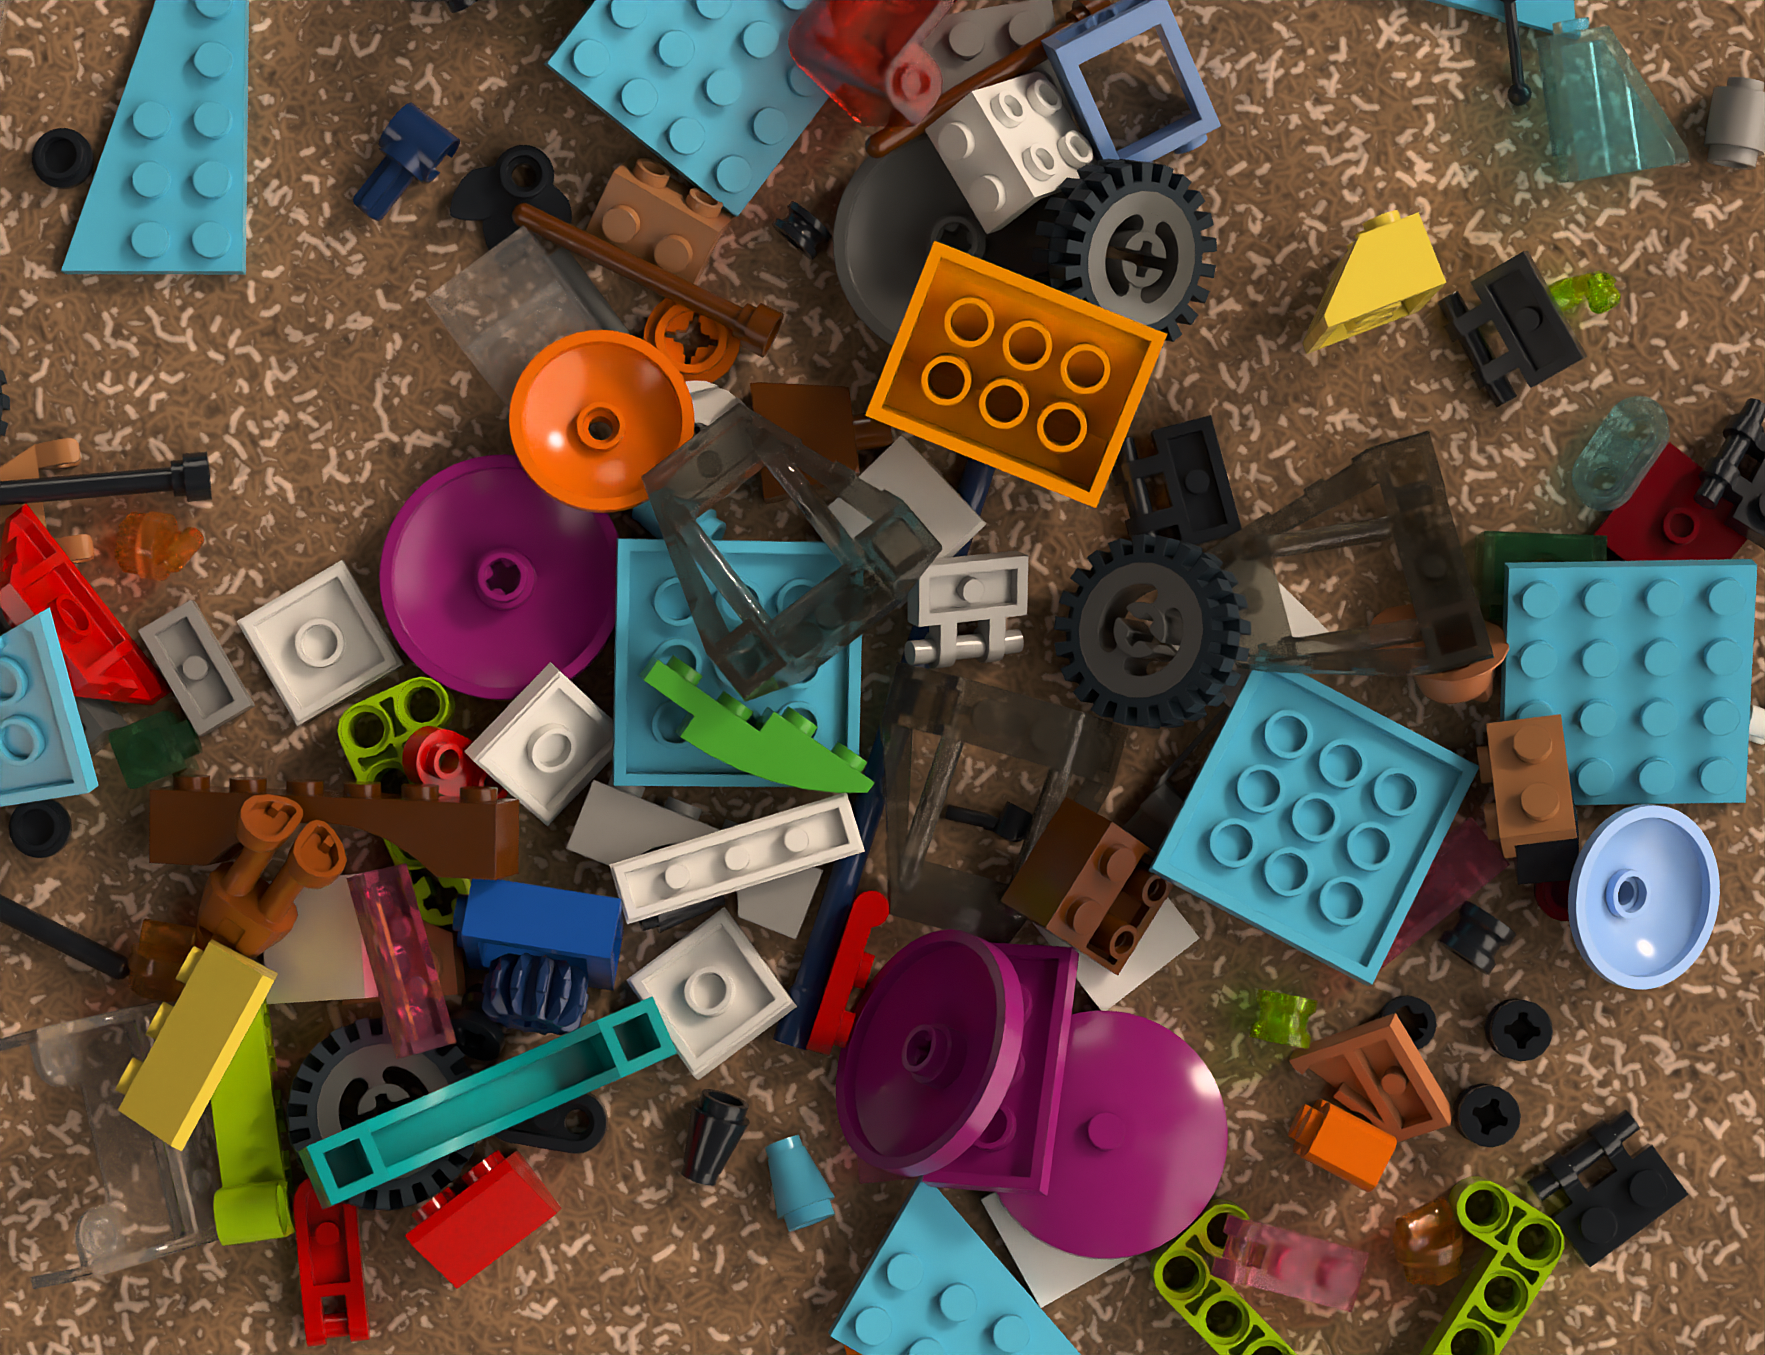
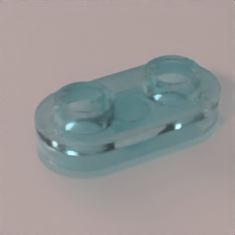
M1643 396L1629 397L1617 403L1577 458L1572 469V483L1578 498L1587 507L1598 511H1609L1619 508L1630 499L1666 447L1670 437L1667 415L1659 403ZM1636 425H1644L1650 428L1649 435L1642 440H1633L1628 437L1630 429ZM1602 474H1609L1616 478L1614 485L1606 490L1597 489L1594 487V482Z

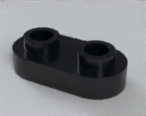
M588 1092L494 1135L500 1140L509 1143L579 1154L593 1149L603 1139L608 1128V1114L601 1100ZM581 1110L587 1114L589 1125L584 1132L576 1133L568 1128L566 1118L570 1111Z

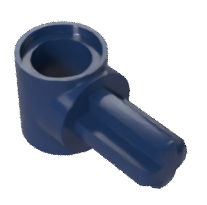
M412 102L406 104L395 114L384 129L378 145L385 158L355 194L353 203L371 219L376 221L382 220L414 179L421 184L424 181L430 183L440 174L436 170L437 166L446 155L451 158L454 156L460 145V139Z

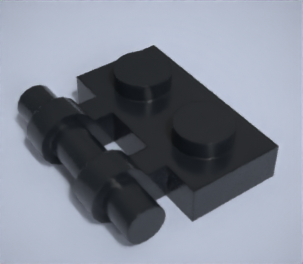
M1528 251L1519 253L1471 281L1474 290L1482 304L1469 311L1459 291L1437 302L1448 321V324L1444 326L1452 342L1457 340L1460 342L1475 369L1471 373L1473 380L1479 390L1485 387L1496 408L1517 397L1506 375L1517 368L1520 369L1527 384L1532 388L1588 357ZM1490 321L1494 323L1509 350L1498 358L1495 357L1479 329Z
M1750 398L1747 399L1740 414H1734L1729 419L1722 432L1725 441L1716 457L1708 458L1698 475L1701 484L1693 498L1698 505L1706 509H1715L1721 497L1733 503L1734 505L1723 524L1765 550V432L1761 425L1765 419V403L1758 399ZM1745 453L1758 461L1748 480L1740 476V472L1737 469Z
M1211 415L1152 430L1150 434L1156 455L1139 459L1134 438L1124 439L1115 461L1116 466L1113 467L1111 473L1115 486H1121L1130 516V519L1125 520L1129 539H1132V535L1140 534L1154 537L1160 536L1159 531L1176 527L1179 541L1199 546L1240 535L1243 532ZM1161 474L1170 508L1153 512L1145 479Z
M1627 1110L1622 1111L1608 1123L1603 1119L1598 1121L1587 1130L1589 1137L1563 1156L1557 1152L1543 1162L1545 1169L1527 1182L1532 1192L1541 1202L1557 1190L1561 1189L1569 1202L1550 1216L1560 1227L1562 1233L1584 1263L1590 1268L1689 1195L1653 1145L1648 1143L1631 1156L1627 1153L1622 1142L1640 1130L1639 1125ZM1605 1156L1614 1169L1586 1189L1577 1175Z

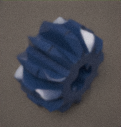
M526 952L522 955L507 953L490 962L489 972L484 976L481 994H484L482 1009L492 1022L502 1023L505 1028L519 1029L524 1033L535 1032L544 1036L548 1033L564 1035L580 1028L582 1015L586 1014L589 998L587 994L588 979L585 977L586 973L577 966L569 965L566 960H554L547 955L534 956Z

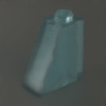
M1589 17L1552 23L1554 35L1536 39L1557 183L1574 182L1690 162L1687 147L1610 26L1590 29Z

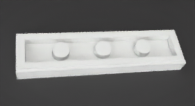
M841 793L616 862L609 866L618 896L622 902L626 922L630 924L865 852L848 795L847 793Z

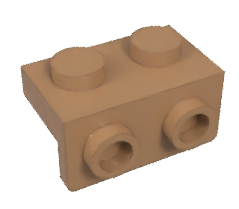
M630 157L613 171L585 231L696 285L720 236L730 227L734 216L722 208V202L715 200L700 188L691 189L671 178L668 169L660 163L647 158L638 159Z
M1561 714L1486 723L1489 745L1477 747L1481 783L1493 782L1495 802L1484 804L1488 840L1500 839L1505 859L1516 857V845L1577 838Z

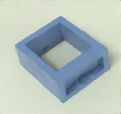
M1120 0L1041 40L1082 135L1089 141L1093 150V156L1097 162L1104 159H1126L1153 163L1152 161L1171 151H1174L1175 154H1182L1198 148L1207 141V133L1221 126L1167 0ZM1155 27L1192 113L1116 151L1078 65Z

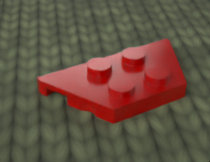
M27 503L5 519L0 548V607L2 608L4 618L12 628H15L50 607L74 696L152 706L172 691L171 687L74 563L70 561L67 554Z

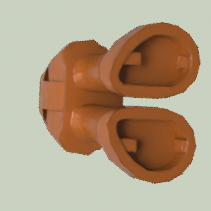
M271 794L254 795L247 799L235 817V834L238 841L244 847L235 862L221 863L210 873L204 886L198 913V924L196 927L198 938L193 946L205 951L208 943L213 939L253 959L281 941L292 930L298 917L297 907L293 902L304 887L308 889H321L329 886L344 870L347 858L344 846L336 832L326 822L321 820H314L308 823L292 844L285 863L269 884L260 876L281 846L290 838L303 817V809L297 802L289 798Z

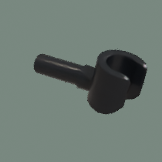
M1008 801L999 818L989 813L954 805H948L945 816L947 820L983 827V829L992 831L1013 842L1024 840L1035 822L1034 815Z

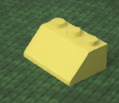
M1393 210L1363 223L1364 230L1354 235L1356 240L1347 245L1348 251L1337 264L1302 343L1306 354L1419 312L1444 286L1446 280L1419 212L1401 219L1398 210Z
M213 939L208 943L205 951L193 946L176 977V980L186 984L175 1006L164 1001L162 1002L145 1034L156 1041L144 1062L135 1057L131 1059L115 1091L125 1095L118 1111L168 1145L182 1151L278 973Z

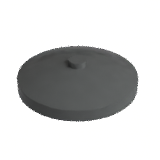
M924 132L882 158L876 159L868 156L850 179L838 206L833 233L834 261L841 287L847 300L864 324L877 337L892 347L934 240L1034 280L1033 275L1048 271L1047 264L1032 262L1033 248L1048 249L1049 238L1035 234L1038 222L1054 223L1057 217L1044 208L1050 197L1067 199L1062 191L1044 197L1001 230L986 234L928 134Z

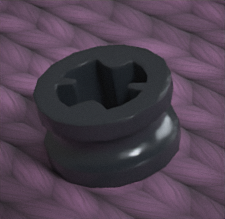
M791 201L787 206L789 210L788 216L785 219L776 218L772 226L804 256L813 260L817 256V244L820 242L828 243L832 239V235L810 212L798 203Z
M1413 996L1395 997L1382 1008L1379 1018L1394 1014L1397 1009L1406 1006L1412 1014L1421 1013L1424 1025L1423 1028L1415 1027L1420 1034L1412 1041L1417 1050L1428 1045L1434 1037L1437 1027L1436 1016L1431 1006L1422 999Z

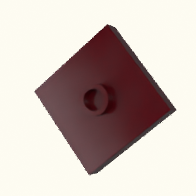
M1671 442L1663 446L1590 536L1619 561L1732 559L1747 540V538L1723 524L1734 505L1733 503L1721 497L1715 509H1706L1694 501L1693 497L1701 484L1698 475L1702 467Z

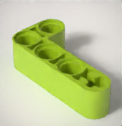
M412 678L360 701L344 711L339 719L337 732L357 781L380 782L383 776L391 770L399 769L404 772L402 754L408 738L416 730L425 726L445 728L449 725L454 717L456 705L452 693L445 685L432 678ZM432 689L439 696L440 710L431 721L420 723L411 714V700L420 690ZM375 714L383 722L384 734L377 745L364 748L356 740L355 727L358 721L365 715ZM383 838L410 900L421 919L432 925H452L457 898L451 901L453 912L449 915L444 908L433 909L429 899L437 895V889L432 878L423 877L418 881L415 874L416 870H425L427 868L418 860L412 858L406 851ZM438 877L444 888L455 887L458 894L469 895L471 886L469 879Z
M266 998L210 1099L222 1188L216 1190L214 1194V1218L217 1235L222 1246L285 1238L295 1232L294 1211L291 1212L289 1193L294 1192L289 1150H282L280 1132H286L281 1090H274L272 1072L278 1071L269 1004H267Z
M1469 1176L1460 1180L1452 1188L1448 1197V1210L1452 1219L1460 1227L1488 1244V1247L1419 1355H1453L1451 1352L1452 1339L1458 1331L1466 1328L1475 1329L1479 1335V1346L1473 1355H1499L1558 1263L1564 1250V1235L1560 1227L1551 1218L1502 1186L1480 1176ZM1488 1190L1493 1198L1491 1214L1480 1222L1470 1221L1465 1212V1204L1468 1197L1475 1191ZM1530 1224H1540L1545 1233L1543 1247L1535 1254L1522 1255L1517 1243L1520 1231ZM1497 1276H1507L1512 1284L1510 1299L1499 1307L1488 1306L1484 1299V1290L1487 1283Z
M1225 1199L1210 1200L1200 1215L1184 1231L1157 1249L1151 1258L1149 1267L1151 1280L1160 1294L1219 1355H1252L1255 1350L1263 1346L1277 1348L1280 1351V1355H1298L1221 1276L1246 1252L1252 1243L1254 1231L1252 1221L1247 1213L1234 1202ZM1225 1212L1235 1215L1239 1225L1235 1238L1227 1244L1219 1245L1212 1243L1207 1236V1226L1212 1217ZM1173 1257H1188L1193 1260L1195 1266L1194 1277L1190 1283L1178 1288L1164 1283L1162 1273L1166 1263ZM1220 1301L1232 1302L1237 1306L1238 1311L1237 1321L1233 1327L1222 1332L1213 1331L1208 1328L1206 1315L1210 1307Z

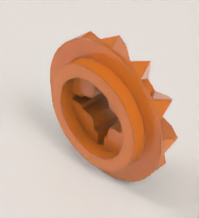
M668 298L662 300L653 309L645 325L644 341L650 343L666 355L681 373L685 382L698 380L713 383L724 374L730 372L740 351V340L732 336V329ZM699 315L698 323L701 335L710 338L711 342H716L718 345L698 347L695 356L691 357L690 364H686L687 357L684 355L683 344L675 342L674 338L666 337V335H676L677 332L687 333L690 324H693L694 316Z

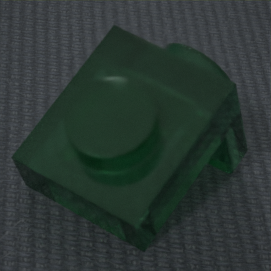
M161 711L112 731L108 735L125 782L130 789H139L166 777L173 778L175 775H185L200 770L194 757L203 752L198 734L190 720L187 719L180 722L177 713Z

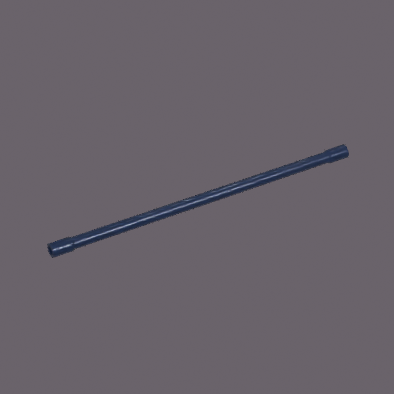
M968 457L956 492L980 516L996 468ZM973 538L953 557L967 556ZM912 625L907 641L925 639V636L929 633V626L918 627ZM903 652L867 761L868 763L863 773L875 783L868 793H857L852 806L865 852L834 861L795 982L788 991V995L797 1007L778 1021L773 1040L802 1050H807V1044L820 1008L833 961L930 670V666L927 663L909 665L905 658V652Z

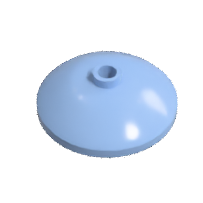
M1651 804L1634 805L1624 808L1608 817L1594 830L1585 842L1574 865L1568 894V915L1576 947L1584 961L1597 975L1621 987L1652 989L1675 980L1696 961L1712 933L1717 917L1720 896L1718 867L1708 839L1697 824L1688 816L1669 807Z

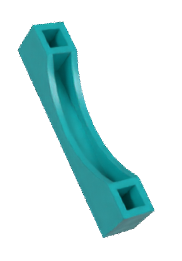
M652 996L479 1073L299 1150L298 1153L323 1210L677 1054V1051Z

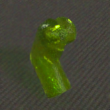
M1602 270L1566 277L1548 285L1562 312L1588 301L1592 312L1602 314L1616 307L1621 300V293L1614 286L1616 279L1611 274Z

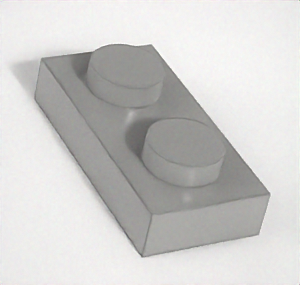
M189 600L138 630L198 736L203 737L255 707L254 702L195 601Z

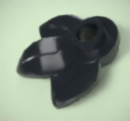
M517 145L507 149L500 155L495 166L471 170L456 188L450 206V215L455 219L483 221L482 229L486 245L498 264H505L522 255L532 244L536 234L514 223L512 211L516 205L527 203L569 224L572 222L569 200L553 185L554 169L550 159L543 151L530 145ZM519 166H529L534 170L536 179L532 185L520 187L514 183L512 173Z

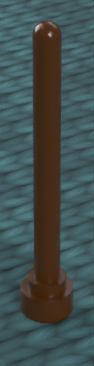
M1075 0L1072 3V10L1066 13V20L869 136L865 142L867 154L876 159L886 156L926 132L925 129L970 92L1017 78L1046 61L1048 56L1041 40L1112 5L1110 0Z
M520 203L512 211V219L517 226L732 329V336L741 340V348L763 358L776 339L784 318L782 312L763 303H760L757 307L747 303L743 308L530 204Z

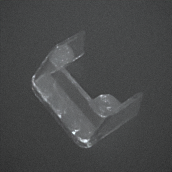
M159 1000L0 1038V1052L29 1045L35 1069L41 1079L47 1084L57 1088L80 1084L108 1202L86 1210L76 1224L75 1243L80 1262L30 1277L33 1289L95 1278L219 1240L214 1218V1194L216 1190L222 1188L215 1129L209 1103L182 1151L168 1145L118 1111L125 1095L115 1091L133 1057L143 1062L145 1061L156 1041L145 1034L162 1002L164 1001L175 1006L176 1003L172 1001Z

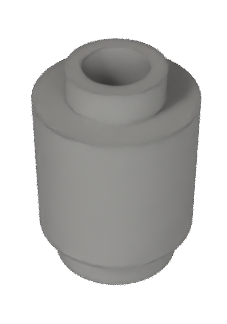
M1729 77L1727 86H1719L1713 89L1703 144L1704 147L1709 148L1708 163L1744 170L1756 168L1758 156L1765 154L1764 82L1745 77Z

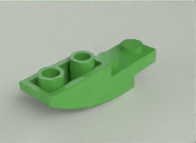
M672 655L666 665L653 656L639 675L649 685L688 711L675 730L681 738L708 755L741 771L780 784L833 793H868L875 783L861 773L868 763L838 741L831 751L811 738L818 727L789 706H787L781 716L767 707L755 725L752 726L747 723L753 714L752 710L725 691H722L717 700L697 687L703 676L674 655Z

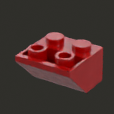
M496 1150L461 1176L468 1185V1188L456 1196L450 1187H447L411 1214L418 1225L409 1231L405 1237L456 1289L562 1209L518 1150L506 1159L499 1150Z

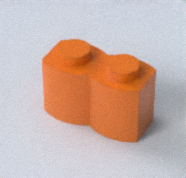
M1319 1098L1313 1107L1304 1103L1296 1114L1288 1132V1136L1295 1140L1293 1153L1366 1192H1371L1376 1187L1397 1144L1395 1136L1322 1098Z

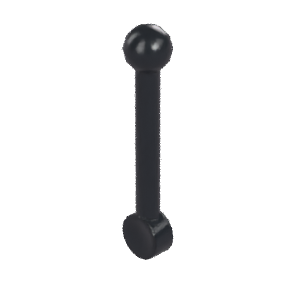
M1500 0L1504 3L1512 85L1508 90V98L1512 104L1522 106L1530 101L1532 91L1528 84L1524 82L1516 0Z

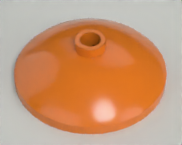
M613 330L577 332L545 347L529 362L521 373L510 403L509 433L516 458L526 475L541 491L552 499L568 507L587 512L610 513L624 511L648 502L659 495L670 485L682 469L688 457L694 435L695 419L692 398L687 384L676 366L666 355L650 343L636 336ZM603 422L610 427L612 434L605 440H597L590 435L589 427L593 423Z

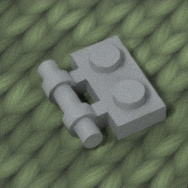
M1019 551L909 561L908 622L918 627L929 626V633L925 636V639L906 642L904 652L907 663L909 665L927 663L928 666L936 669L951 667L954 665L955 660L976 658L980 663L1000 661L1003 659L1004 654L1020 653L1024 646L1023 635L1019 629L1006 630V617L1027 615L1029 555ZM978 621V627L974 630L973 634L957 635V623Z

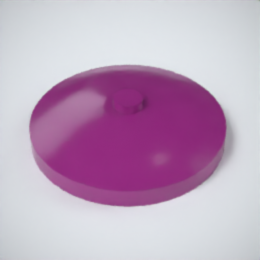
M487 455L459 462L440 471L423 483L407 499L390 526L383 546L379 571L380 594L387 622L401 648L423 672L439 683L469 696L500 701L514 700L550 662L569 680H573L601 654L615 631L616 538H620L608 513L577 510L546 495L526 475L516 455Z
M954 929L938 930L915 939L898 951L882 967L867 987L854 1011L856 1016L845 1049L841 1048L836 1073V1107L844 1137L851 1149L863 1161L895 1175L912 1177L926 1175L948 1165L964 1153L982 1134L999 1109L1013 1078L1020 1054L1024 1028V1006L1021 986L1012 963L992 943L965 931Z
M1088 1011L1072 1014L1048 1196L995 1192L997 1198L1008 1214L1034 1238L1049 1247L1077 1257L1089 1259L1127 1258L1143 1254L1163 1245L1184 1231L1200 1215L1209 1203L1222 1176L1227 1154L1228 1126L1225 1107L1215 1079L1199 1055L1183 1039L1154 1021L1118 1011Z

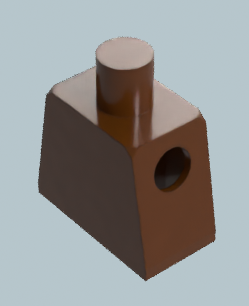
M766 382L750 383L763 494L766 504L777 503L856 479L860 476L858 450L890 447L893 444L890 425L865 416L866 413L852 414L849 387Z

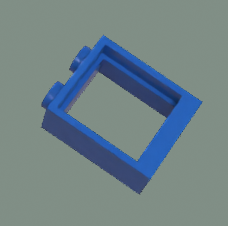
M472 879L469 895L458 894L453 917V930L458 931L457 947L464 948L469 968L489 971L491 960L507 953L522 955L526 952L534 956L547 955L551 959L566 960L569 965L579 967L586 973L585 977L588 979V987L614 991L624 934L622 902L620 898L499 879Z

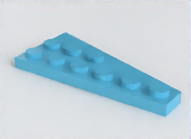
M249 0L155 1L61 272L64 274L246 275Z
M50 607L0 636V807L86 794L99 786Z
M923 1175L918 1177L828 1331L832 1338L861 1355H1081L937 1187H930L922 1182Z

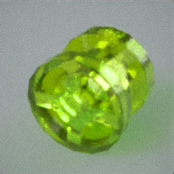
M1258 988L1256 1002L1261 1007L1259 1019L1251 1024L1249 1037L1309 1049L1311 1035L1307 1031L1309 1017L1317 1011L1318 1000Z

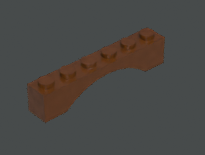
M185 774L174 775L172 786L150 789L149 863L208 866L233 860L241 853L244 847L238 841L235 834V817L241 806L254 795L271 794L286 797L297 802L303 809V817L300 823L321 820L326 823L352 826L380 836L414 856L436 877L497 880L519 874V799L497 798V787L466 786L460 787V796H439V785L404 784L401 785V794L381 793L380 782H344L343 792L324 791V780L318 779L286 780V789L267 788V778L232 777L229 778V787L210 786V775Z

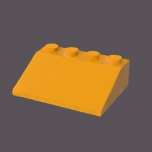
M934 240L865 416L1097 508L1167 334Z

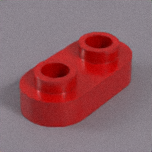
M425 726L416 730L408 738L404 746L402 765L407 778L414 784L439 785V796H460V787L484 786L486 777L485 786L498 788L497 798H506L509 793L465 753V750L474 741L452 730L436 726ZM444 752L445 758L442 760L439 767V759L442 753Z

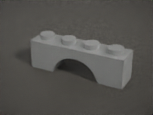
M611 774L607 785L593 780L566 849L610 865L649 853L663 846L675 845L740 824L725 819L721 830L698 821L702 809L669 796L665 806H659L642 799L646 787L614 786ZM813 867L736 891L738 917L790 938L797 939L824 870Z

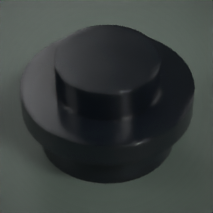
M57 128L46 132L38 139L32 152V165L37 176L47 185L56 189H71L79 186L89 177L94 165V153L90 143L80 133L68 128Z
M54 799L18 805L12 813L9 822V834L15 847L23 854L34 858H46L59 853L67 845L72 832V822L68 811Z

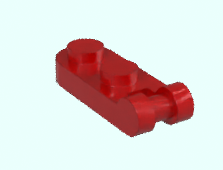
M869 890L862 892L853 903L807 1044V1050L830 1056L833 1045L844 1049L846 1047L856 1013L845 1010L852 987L861 990L865 989L875 955L864 952L871 928L880 926L889 915L890 907L888 900L878 891Z
M308 1177L299 1185L294 1195L293 1204L307 1346L327 1345V1339L346 1336H350L351 1342L370 1340L358 1207L339 1202L322 1210ZM346 1296L347 1312L325 1314L323 1297Z

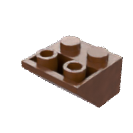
M1065 797L1000 901L1118 976L1162 904L1167 899L1174 884L1148 871L1157 854L1112 821Z

